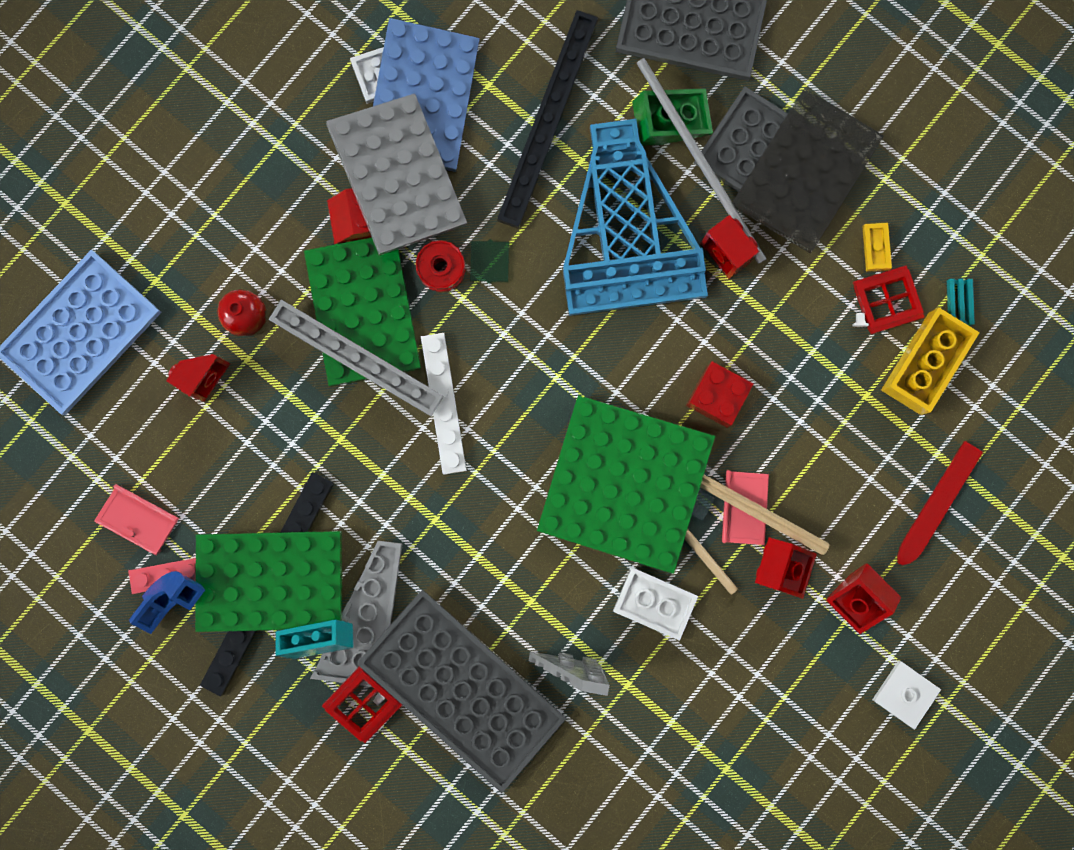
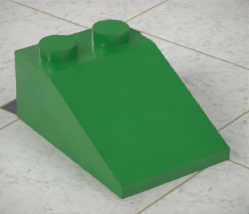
M706 89L664 90L693 138L713 134ZM653 90L642 91L632 101L639 141L642 146L683 141Z

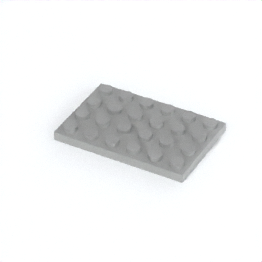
M415 93L327 121L326 125L379 256L466 226L467 221Z

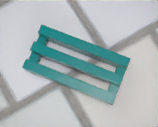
M948 279V313L956 318L955 285H957L959 320L968 326L975 325L973 279ZM964 285H965V303H964Z

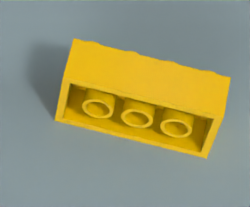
M939 307L929 312L881 391L920 415L930 413L980 332Z

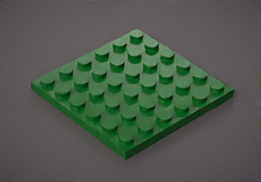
M578 395L537 531L674 574L715 436Z

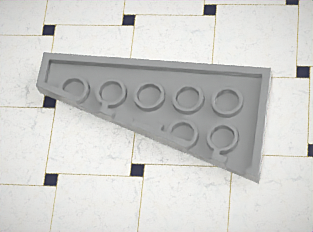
M377 541L365 569L354 588V592L342 613V621L353 624V648L323 653L310 679L343 683L359 667L356 663L392 624L402 543ZM365 680L360 684L362 686L372 687Z
M530 651L528 661L543 667L550 674L556 677L561 675V680L570 682L571 686L580 691L608 696L610 685L601 665L598 664L596 659L583 657L581 661L575 660L573 655L559 653V656Z

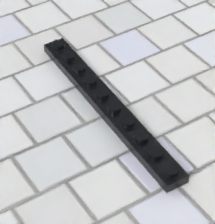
M576 10L498 215L497 221L517 229L520 228L598 22V17Z
M312 472L280 533L309 532L334 482ZM228 631L200 686L220 697L223 696L257 631Z

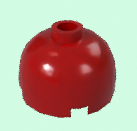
M242 289L232 290L225 294L218 304V320L224 329L235 336H251L260 331L265 324L266 307L261 298L251 291Z

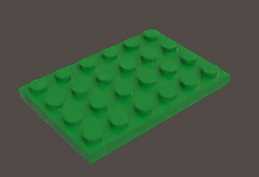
M371 237L305 250L304 255L316 320L402 372L421 369L399 249L379 256ZM323 353L328 386L333 387L368 380Z
M342 531L196 535V582L201 584L205 591L195 603V632L285 630L331 620L342 621Z

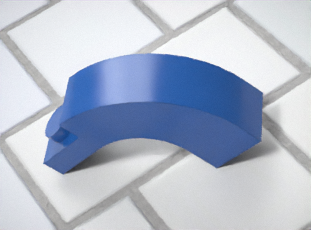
M169 572L155 581L142 595L144 601L129 621L132 625L152 634L173 606L179 604L191 610L205 589L201 584L180 572Z

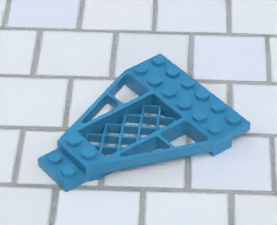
M636 119L590 125L593 151L563 266L569 316L707 298L703 248H700L649 162L646 151L639 141ZM629 171H633L641 177L635 186L624 179ZM607 174L612 175L618 180L612 189L601 182ZM650 180L654 182L674 217L655 218ZM642 181L644 186V193L638 189V186L641 184ZM620 183L631 189L625 199L615 192ZM599 186L608 192L602 201ZM591 187L594 192L598 226L595 228L578 229L587 191ZM634 192L644 199L638 208L627 201ZM611 195L621 202L615 211L605 205V202ZM645 204L648 216L640 211ZM624 205L634 212L628 221L617 214ZM602 209L611 215L605 224ZM636 215H639L648 222L641 231L631 224ZM614 218L624 224V227L618 234L607 227ZM678 223L692 249L661 253L657 226ZM627 227L638 235L631 244L621 237ZM648 227H650L651 238L644 234ZM606 232L614 237L609 246L607 245ZM598 234L601 241L603 261L569 266L576 236ZM640 237L651 244L645 254L634 247ZM617 240L628 247L621 257L611 250ZM653 248V255H648ZM630 250L638 255V257L625 258ZM609 254L613 256L615 260H610Z

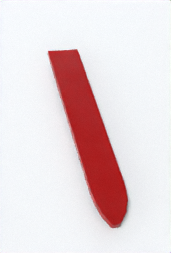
M963 441L903 539L897 554L898 564H910L923 552L983 454L981 450L967 441Z

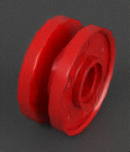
M443 240L432 241L425 245L418 253L416 272L422 283L430 290L439 293L449 292L458 287L463 281L466 272L465 260L460 250L454 244ZM445 262L447 267L444 271L439 272L435 270L436 264Z

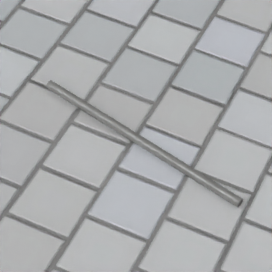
M642 58L636 64L728 215L730 214L733 219L739 220L743 226L744 233L754 239L645 58ZM758 246L760 252L756 255L755 259L759 264L766 257Z

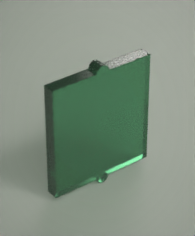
M492 239L488 241H471L470 282H487L488 284H491V282H508L509 242L492 241Z

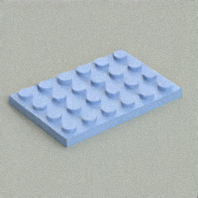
M90 250L0 345V359L61 415H66L162 312L95 251Z

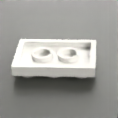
M631 567L613 612L680 641L698 596Z

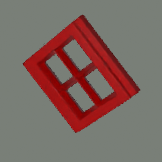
M907 265L853 282L861 311L865 313L866 323H869L867 328L870 335L925 318ZM902 280L906 292L890 297L886 285ZM882 286L885 299L869 303L865 291ZM908 296L912 308L895 313L892 301ZM887 303L891 315L875 320L871 308Z
M360 666L322 704V707L329 715L359 741L364 743L402 706L397 699ZM365 680L374 690L362 701L353 691ZM379 692L388 701L377 712H374L366 704ZM350 696L359 705L347 717L338 707ZM364 708L372 717L360 728L351 719Z

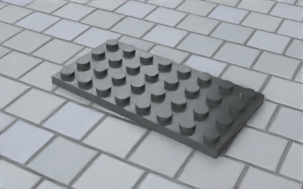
M423 589L356 663L501 793L504 792L566 719L561 712Z

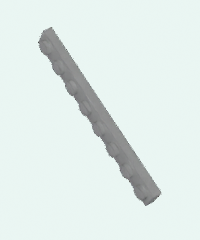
M280 300L268 319L431 417L444 397L283 300Z

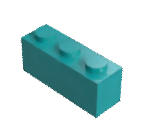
M331 620L276 631V656L296 659L353 648V624L344 621Z

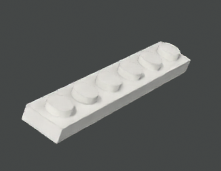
M445 334L421 336L429 388L444 396L433 413L443 475L464 472L467 469Z

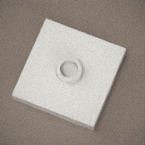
M898 660L872 700L915 730L941 689Z

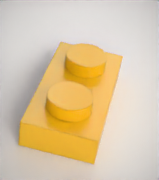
M888 223L864 224L862 228L866 272L890 270L892 263Z

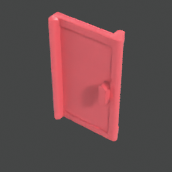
M726 471V487L767 509L769 474ZM724 501L722 542L765 545L766 524Z
M115 484L113 492L94 522L157 555L161 552L163 544L179 518Z

